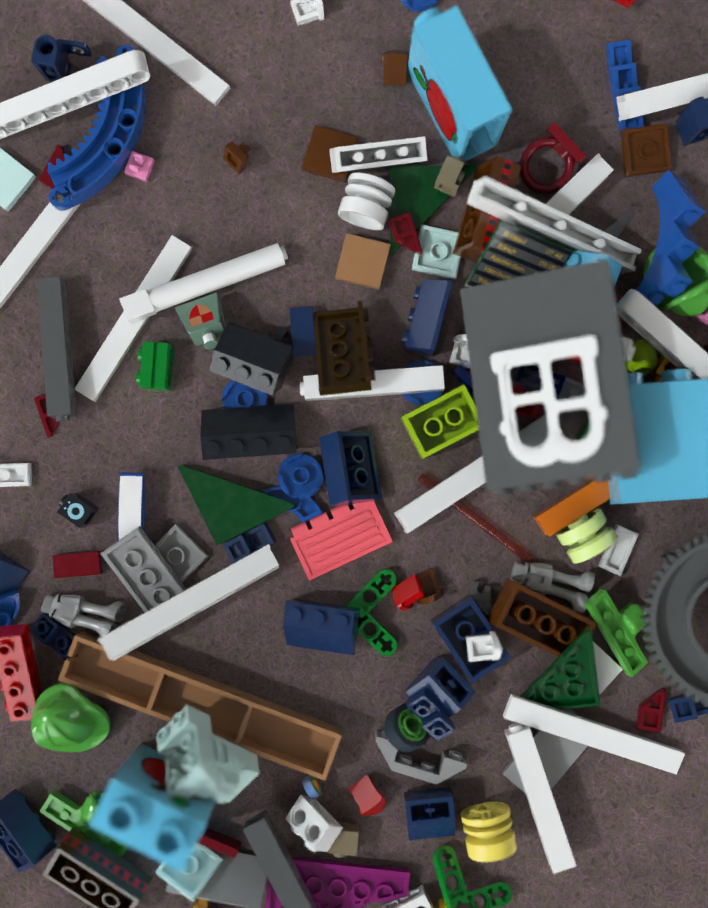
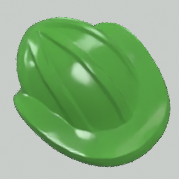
M700 246L682 263L693 282L676 298L668 295L656 306L657 309L661 311L669 309L682 316L699 315L707 309L708 253ZM655 250L651 252L644 263L643 278L652 262Z
M59 683L47 688L39 696L32 713L31 731L34 741L38 745L50 750L82 752L92 749L107 738L111 729V721L106 711L101 706L90 702L76 687L67 683Z

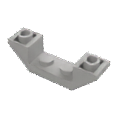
M382 730V732L376 731V743L391 771L433 784H439L467 767L466 759L462 757L463 754L455 750H449V753L442 751L438 768H435L434 764L427 761H422L421 764L414 762L407 755L400 754L397 757L398 749L389 742L385 730Z

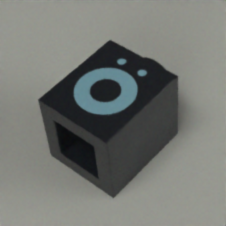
M70 493L69 495L66 494L59 502L60 508L57 513L78 528H85L99 508L78 493Z

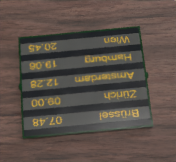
M500 219L466 283L473 287L560 269L564 267L573 251Z

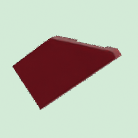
M410 212L389 218L388 224L394 242L418 255L423 254Z

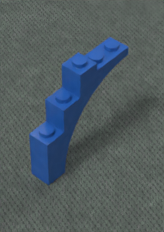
M670 170L652 186L660 211V231L652 262L642 282L636 289L655 307L668 295L676 298L693 282L682 265L699 248L688 228L706 212L685 181Z

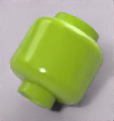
M645 340L633 342L632 347H635L636 350L632 360L626 361L628 370L632 373H643V376L652 373L658 364L656 348Z

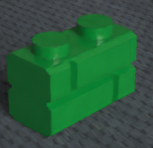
M144 341L142 347H139L138 361H141V369L136 372V383L139 384V388L170 392L174 352L172 344Z

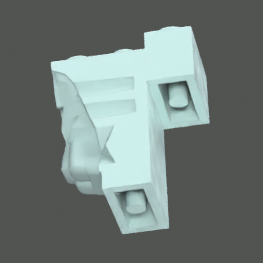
M186 705L180 712L176 713L173 719L157 734L158 754L166 757L168 797H192L197 795L202 798L211 797L221 804L229 803L260 774L257 755L212 734L210 715L189 705Z

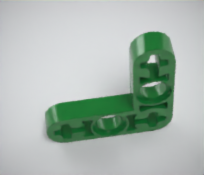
M390 569L378 571L346 604L348 607L360 608L359 616L361 618L364 615L368 617L361 622L358 627V633L383 656L394 654L397 650V642L394 636L369 612L396 584V576ZM384 574L386 576L390 574L391 583L389 585L384 583L380 587L384 591L380 594L378 589L371 584L375 581L378 585L382 580L380 575ZM368 589L376 593V599L373 602H366L363 599V593ZM368 622H372L377 626V630L373 635H367L363 630L364 625ZM383 631L384 634L381 637L386 642L392 641V649L386 648L382 650V642L377 639L376 643H374L372 640L377 638L380 632Z
M441 846L433 852V863L446 908H455L458 904L467 902L469 906L467 908H478L474 901L476 894H481L484 898V906L482 908H499L511 901V889L503 882L467 892L455 851L449 846ZM443 854L448 855L449 859L446 862L440 859V856ZM452 867V870L444 873L443 869ZM449 875H452L457 882L453 890L446 883ZM503 891L501 898L491 899V894Z

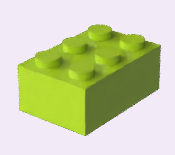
M465 385L401 417V421L421 459L479 430L476 406Z

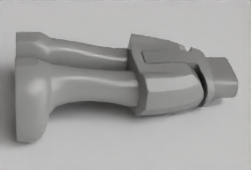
M515 562L510 579L518 581L520 585L542 596L549 594L563 598L572 604L574 612L582 615L586 610L584 603L588 600V595L552 584V581L568 584L582 591L590 592L594 585L595 573L587 571L575 576L553 570L552 565L529 562L522 564Z
M47 594L41 606V612L49 614L50 618H54L59 623L69 628L77 625L90 628L99 633L100 637L117 629V625L84 616V612L120 622L126 610V604L120 601L104 606L87 602L84 596L61 594L56 596Z

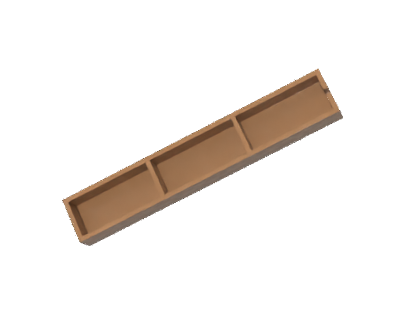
M85 631L75 635L67 655L70 658L65 660L58 679L59 681L168 722L173 719L176 713L180 712L186 705H189L210 715L212 734L255 755L324 781L326 780L342 737V728L135 650L115 661L113 659L110 660L102 644L98 641L101 637Z

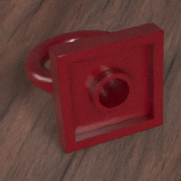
M555 122L547 128L553 137H543L533 141L525 149L520 159L521 178L527 187L537 193L549 194L559 191L572 178L575 161L582 166L588 160L587 156ZM546 146H551L566 162L563 175L552 184L536 182L529 172L531 156L535 151Z

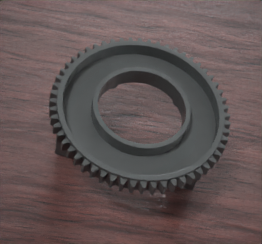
M700 534V541L692 537L691 545L683 542L682 549L674 548L673 552L660 556L662 562L659 564L662 570L653 571L657 575L656 579L649 578L653 585L652 587L645 588L650 594L642 598L647 602V605L641 606V610L646 612V615L640 616V619L646 622L645 625L641 626V629L648 632L642 637L645 641L650 642L645 647L648 651H653L649 656L652 660H657L654 664L657 669L663 668L660 674L663 677L669 676L667 681L671 685L675 684L674 688L677 691L683 690V694L687 698L692 695L691 699L695 702L701 699V703L707 707L708 655L698 645L691 625L694 604L699 595L708 587V537L706 534Z

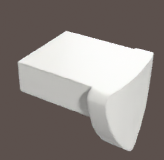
M322 0L290 1L298 26L317 19L320 21L324 20Z
M466 334L456 335L453 337V342L455 343L449 364L471 370Z
M489 631V634L466 636L469 662L500 659L502 649L495 631Z

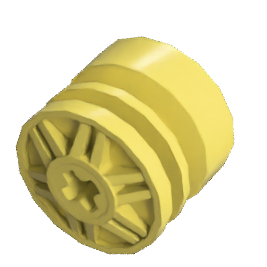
M496 801L479 803L465 808L460 813L464 823L463 830L467 834L465 841L469 858L480 862H492L510 857L516 852L517 845L514 831L510 828L513 823L508 804Z

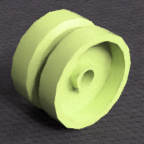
M595 509L586 513L556 533V537L561 545H571L567 550V554L575 564L596 556L618 540L614 529L604 526L607 518L601 509Z

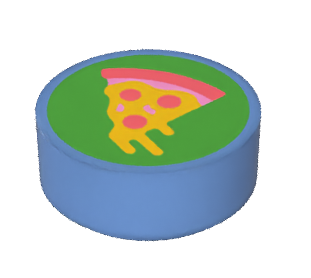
M311 775L303 777L302 783L307 795L311 799L321 796L322 790L317 779Z

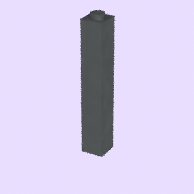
M60 276L37 279L47 416L56 419V422L70 421V417H78L67 282Z
M265 810L246 820L243 831L283 907L318 908L268 812Z

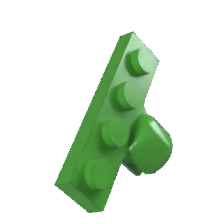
M599 589L584 605L595 623H597L599 630L626 675L633 677L648 663L635 640L636 634L642 630L641 626L646 624V622L640 619V616L646 615V612L641 610V606L629 602L618 612L607 591Z
M54 789L39 811L68 831L72 827L83 831L87 836L103 844L118 856L122 857L128 848V845L89 826L105 794L104 792H91L83 805H78Z

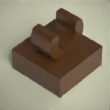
M231 141L225 146L223 160L240 174L246 168L249 156L247 152L251 148L245 142L237 146Z

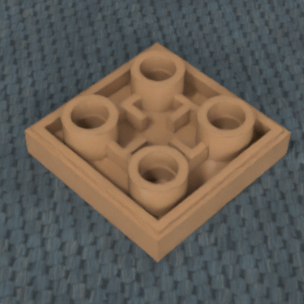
M346 233L335 279L379 290L390 244Z

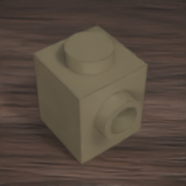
M338 822L343 829L328 850V853L341 858L347 855L357 856L359 824Z

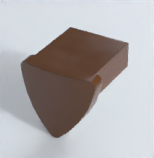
M390 50L381 55V61H384L383 85H406L409 55L400 50Z
M432 568L416 574L421 580L425 594L416 600L417 603H434L443 596V590H440Z

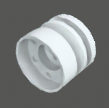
M352 173L349 175L348 185L345 188V193L348 196L342 198L338 216L350 224L365 229L382 230L388 216V211L385 208L391 206V198L394 197L395 188L379 177L365 173Z

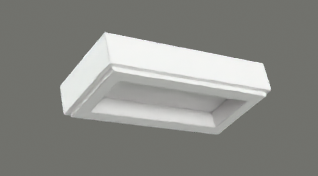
M616 524L614 531L618 536V540L604 551L598 567L621 576L639 534Z

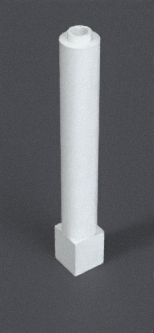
M278 243L158 287L149 290L144 289L119 298L127 320L133 323L155 315L158 311L284 266L288 256L284 246L279 247Z

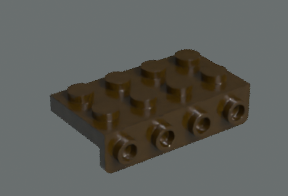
M358 301V308L313 312L320 396L372 390L371 381H375L374 366L369 367V361L373 360L372 346L367 347V341H371L370 327H365L364 323L369 321L368 308H363L362 301Z

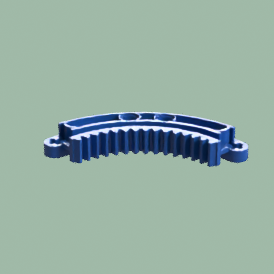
M122 45L117 49L116 56L135 49L130 45ZM105 56L100 57L96 64L106 61ZM145 83L101 99L102 103L98 104L101 112H96L98 120H93L95 128L88 129L91 136H83L86 143L78 142L77 144L80 149L72 148V156L65 153V161L57 158L56 166L50 162L48 163L47 171L55 186L49 193V201L55 209L65 211L93 197L106 187L125 166L131 152L136 147L143 127L146 108ZM129 121L134 122L130 126H125V124ZM114 150H121L119 154L112 155ZM59 195L64 197L63 203L57 201Z

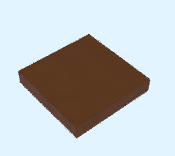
M668 123L620 131L625 177L672 170Z
M315 125L303 161L302 170L345 183L349 171L332 173L329 149L357 145L358 138Z

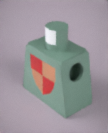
M217 293L175 307L196 346L203 344L204 348L208 350L214 349L217 345V339L222 336L225 330L224 309Z

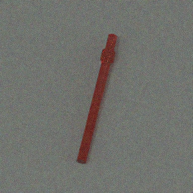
M423 473L418 478V481L429 490L439 484V482L435 483ZM458 500L451 505L524 562H530L533 557L462 502Z

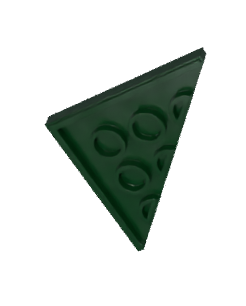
M443 165L389 166V183L395 188L394 197L391 198L390 218L410 212L417 231L451 196L434 188ZM477 165L463 166L462 171L465 172L459 188L475 172ZM390 230V255H394L401 246L394 242Z
M186 465L178 466L216 546L296 506L293 502L187 467Z
M586 628L519 697L559 710L600 706L591 628Z

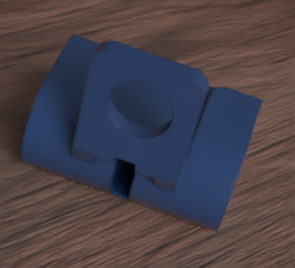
M42 35L35 40L31 61L46 81L54 82L70 75L71 63L68 59L69 54L91 57L92 52L86 43L64 39L55 40L50 35Z

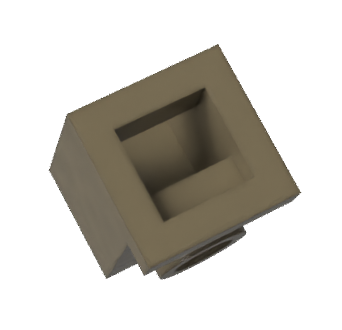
M447 155L434 188L455 197L465 175V172L462 171L465 161L459 157Z

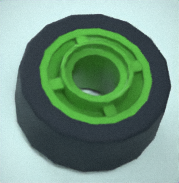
M407 703L398 706L387 715L384 724L385 734L389 742L396 749L402 752H412L425 745L429 740L430 734L422 728V719L407 707Z

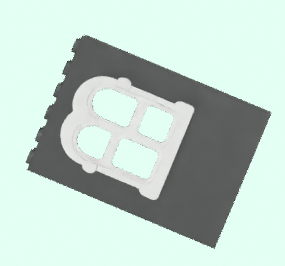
M609 259L460 289L486 489L494 491V495L513 494V489H518L519 492L537 491V486L542 485L543 488L547 489L561 488V483L568 482L571 486L586 484L587 479H594V482L598 483L612 481L611 476L620 475L622 479L636 478L637 473L642 472L614 280ZM580 356L583 363L586 396L557 401L554 394L551 361ZM538 363L541 370L542 390L536 393L514 395L511 387L510 369L515 366ZM543 402L546 406L549 436L542 446L529 448L524 446L518 437L515 408L520 405ZM587 408L591 418V431L584 440L578 442H571L565 439L559 429L558 414L561 411Z

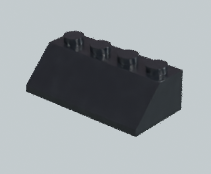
M294 403L201 410L200 438L203 460L296 454L297 437Z

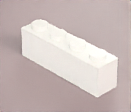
M425 137L329 149L332 173L427 161Z

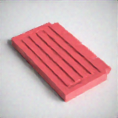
M374 501L353 504L355 509L350 510L348 505H339L330 510L333 516L331 520H329L326 512L309 519L313 527L310 530L306 522L290 528L294 536L290 540L309 581L393 542Z

